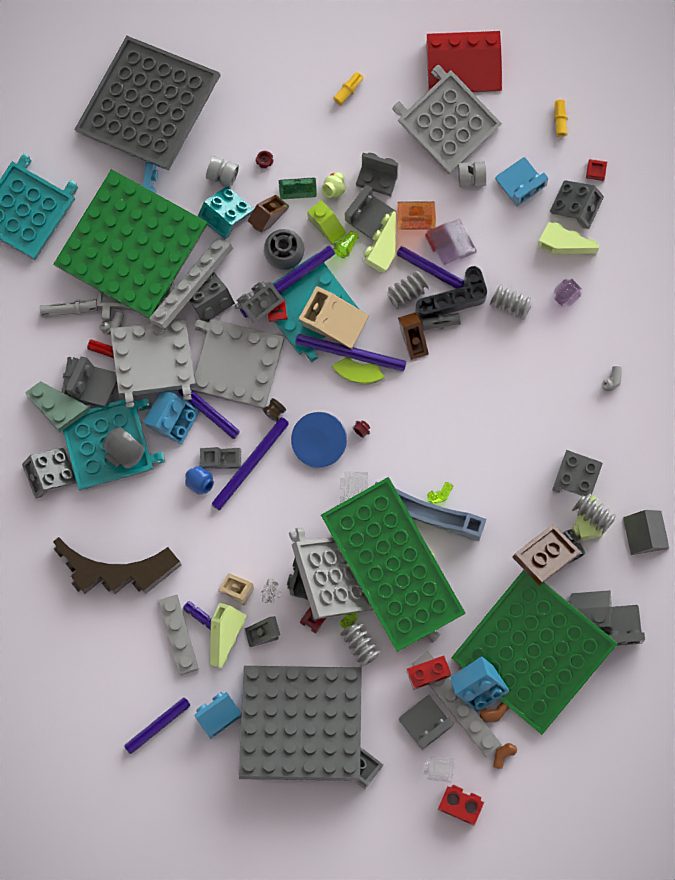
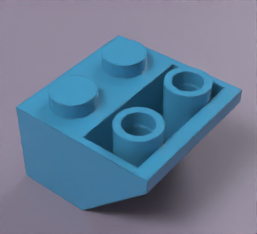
M159 392L143 424L156 433L182 444L200 411L172 392Z
M483 657L478 658L450 677L455 695L476 711L484 709L509 692L508 687L494 666Z
M220 692L214 696L212 703L209 705L203 704L196 710L197 713L194 715L210 739L242 717V713L227 692L224 694Z

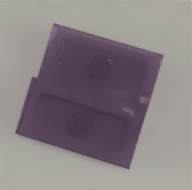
M460 219L427 231V235L443 265L458 258L461 260L477 252Z

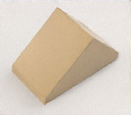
M228 573L218 590L245 605L254 590V585L250 581Z

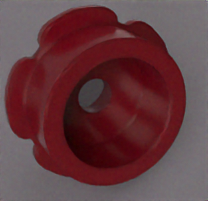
M268 151L259 152L255 159L256 164L263 169L272 166L274 162L272 159L273 155Z
M356 421L353 430L357 435L364 438L367 434H370V426L365 421Z

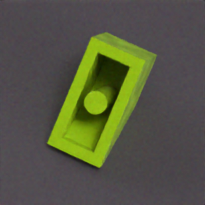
M322 200L307 211L308 220L332 245L346 234L336 215Z

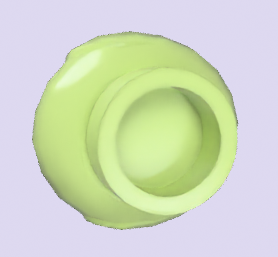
M336 172L326 177L321 188L322 193L328 198L342 196L346 191V186L343 184L344 175Z

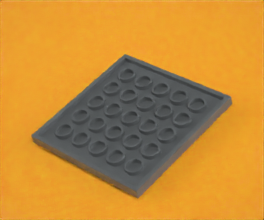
M126 35L74 130L79 134L169 171L221 74L218 71Z
M244 666L239 779L360 781L362 667Z

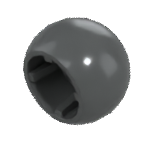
M276 230L265 241L264 255L269 264L274 268L280 270L294 268L301 262L304 256V243L301 237L292 230ZM281 244H287L288 248L280 249L279 246ZM294 245L296 246L295 252L292 251V246ZM273 247L276 248V252L274 254L272 253Z
M121 427L111 430L102 443V448L107 452L104 457L117 468L120 464L126 469L135 466L144 454V447Z

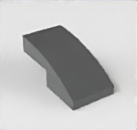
M200 448V466L202 468L216 469L240 468L241 449Z

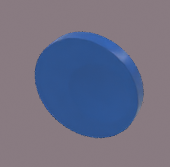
M326 412L309 413L303 416L293 428L291 435L292 449L298 459L306 465L317 468L326 467L338 461L345 452L347 433L341 421L332 414Z

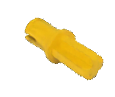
M355 72L346 83L342 84L343 87L333 97V100L337 104L343 105L345 100L355 93L354 90L364 77L359 72Z
M558 99L554 102L555 116L553 120L556 125V136L564 137L568 135L566 123L568 116L566 115L565 100Z

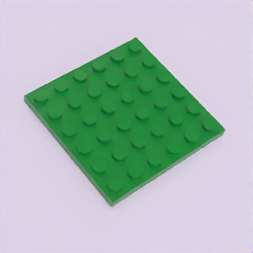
M111 169L53 265L149 319L157 310L207 227L208 222Z
M523 570L451 658L462 668H465L480 657L491 663L509 689V692L499 699L543 735L618 643L544 582L539 586Z

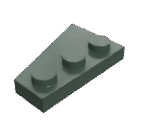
M41 381L25 392L27 397L59 433L90 411L88 406Z

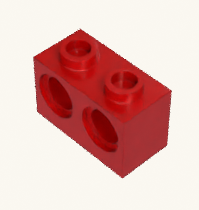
M444 655L407 668V674L413 690L451 677V672Z
M452 785V787L447 786L438 810L474 826L484 802L481 801L482 797L474 793H470L469 796L463 793L462 788ZM449 795H455L458 798L456 805L448 804L447 797ZM466 804H475L476 812L468 813L465 809Z

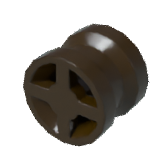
M274 398L270 400L268 406L262 409L275 422L279 420L280 414L286 412V408Z

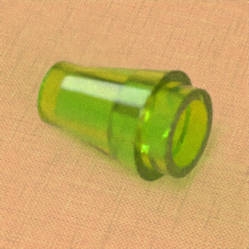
M350 231L334 244L333 250L338 257L345 258L350 255L359 238L357 233Z

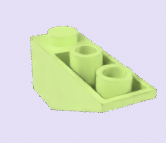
M395 211L383 217L381 224H383L380 231L377 230L372 238L374 240L372 246H368L363 254L365 256L363 262L381 273L387 271L395 256Z
M548 222L538 243L539 248L554 255L597 254L600 247L595 240L585 239L578 232L568 231L556 222Z
M219 603L211 619L210 665L222 668L226 663L227 655L231 647L234 646L236 637L244 626V620L247 616L230 605Z

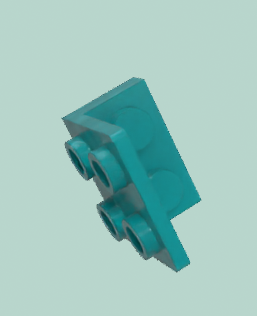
M226 186L204 201L198 217L207 221L208 226L223 239H227L234 225L252 213L253 208Z

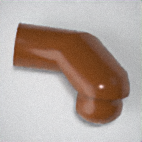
M501 702L496 710L482 709L480 717L485 722H498L509 707Z
M506 743L498 748L493 767L503 769L504 759L509 755L514 756L517 753V747L511 743Z

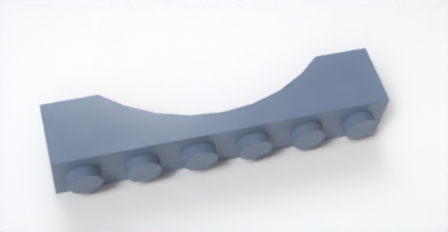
M396 489L412 519L480 541L486 523L485 518L467 512L440 507Z

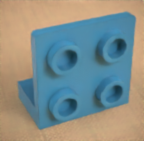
M525 157L498 174L495 178L516 206H519L545 188L548 183L547 175L545 173L539 175Z

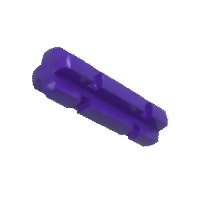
M188 601L183 607L184 611L188 614L191 613L192 617L203 625L205 624L211 630L212 618Z

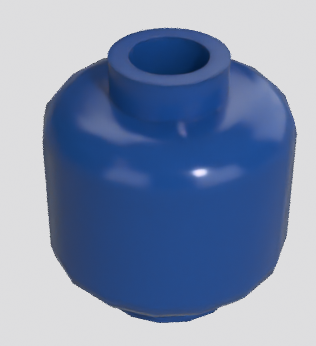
M201 466L191 468L185 474L186 486L196 494H206L213 488V475Z

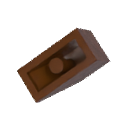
M274 195L258 203L247 221L254 229L263 232L271 228L289 208V205L277 195Z
M416 312L398 317L401 333L410 359L428 355L422 324Z

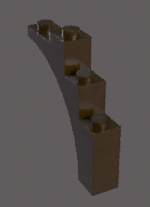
M60 537L53 541L56 546L54 548L55 552L60 558L64 556L68 560L65 564L72 573L76 570L71 575V578L74 580L71 584L78 592L82 590L84 594L102 580H104L102 585L108 592L112 590L115 594L134 580L132 584L137 591L140 592L142 590L146 594L182 565L169 547L142 561L128 564H108L80 555L68 547Z

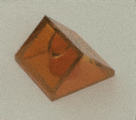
M435 201L397 202L398 230L435 229Z

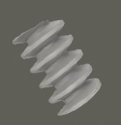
M418 271L413 273L414 277L408 275L407 280L401 279V284L395 283V289L392 286L388 287V298L397 310L399 309V302L405 306L404 299L411 302V295L418 298V291L425 294L424 287L429 290L424 277Z
M501 284L496 289L490 305L495 301V308L502 305V311L509 308L508 314H512L515 311V317H519L522 314V320H525L532 305L530 303L531 297H528L526 300H523L524 294L516 297V290L509 294L510 288L508 287L503 291V285Z
M591 494L582 496L572 511L579 509L577 515L585 514L583 520L591 519L590 526L597 524L596 531L603 529V535L614 522L616 514L614 513L609 516V508L602 511L604 504L596 506L598 499L590 501Z
M353 624L343 630L340 635H346L344 641L350 642L348 645L349 649L355 648L352 654L354 656L359 655L356 661L363 662L360 667H364L375 660L380 651L373 652L376 644H368L372 638L364 637L368 633L367 630L360 631L364 625Z

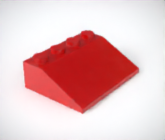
M500 31L427 34L428 90L440 81L431 73L433 68L440 65L446 73L451 70L471 92L502 91Z

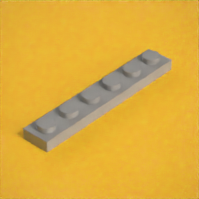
M218 238L213 242L149 318L151 324L166 329L233 249L231 243Z
M427 651L412 664L416 666L434 658ZM450 678L429 685L485 757L502 745L477 712L455 695Z

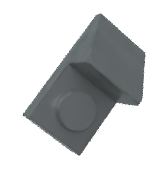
M276 616L268 617L245 628L249 647L279 639L280 631Z

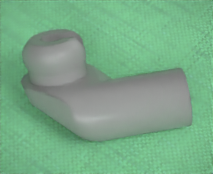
M116 311L113 320L102 322L99 329L104 334H110V328L121 326L124 314Z
M612 367V377L602 382V387L605 391H612L621 384L622 367Z

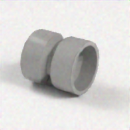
M213 156L206 172V179L214 182L220 180L222 185L232 187L238 174L239 165L230 161L225 163L224 159Z
M485 161L474 162L473 165H470L469 162L458 163L459 186L470 187L471 184L486 186Z

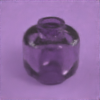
M572 278L570 280L563 279L554 288V293L556 294L554 299L561 306L563 304L571 306L581 297L580 290L582 288Z

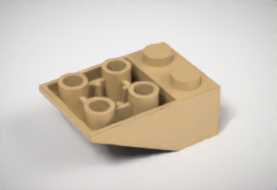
M316 286L299 317V321L302 326L352 349L369 315L338 296Z

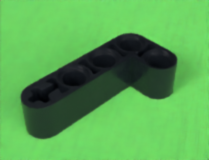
M476 266L467 268L464 277L465 287L419 299L415 307V312L419 319L437 317L438 314L445 315L483 304L487 297V287L480 268ZM475 274L478 278L471 280L468 276ZM479 291L483 293V296L476 297L473 293ZM462 296L465 298V301L458 302L455 298ZM439 301H444L447 303V305L445 307H440L437 303Z

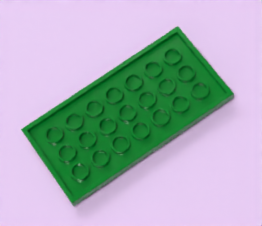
M389 477L321 514L323 521L397 652L466 614Z

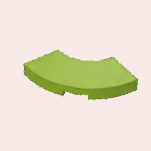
M345 357L332 365L334 371L347 381L372 384L384 379L382 372L375 364H359L351 358Z

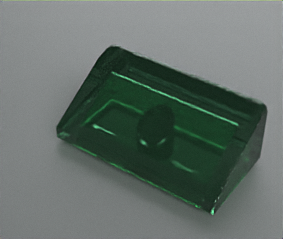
M316 178L279 180L280 199L317 197Z

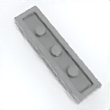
M178 595L160 599L159 604L179 674L183 675L199 670Z

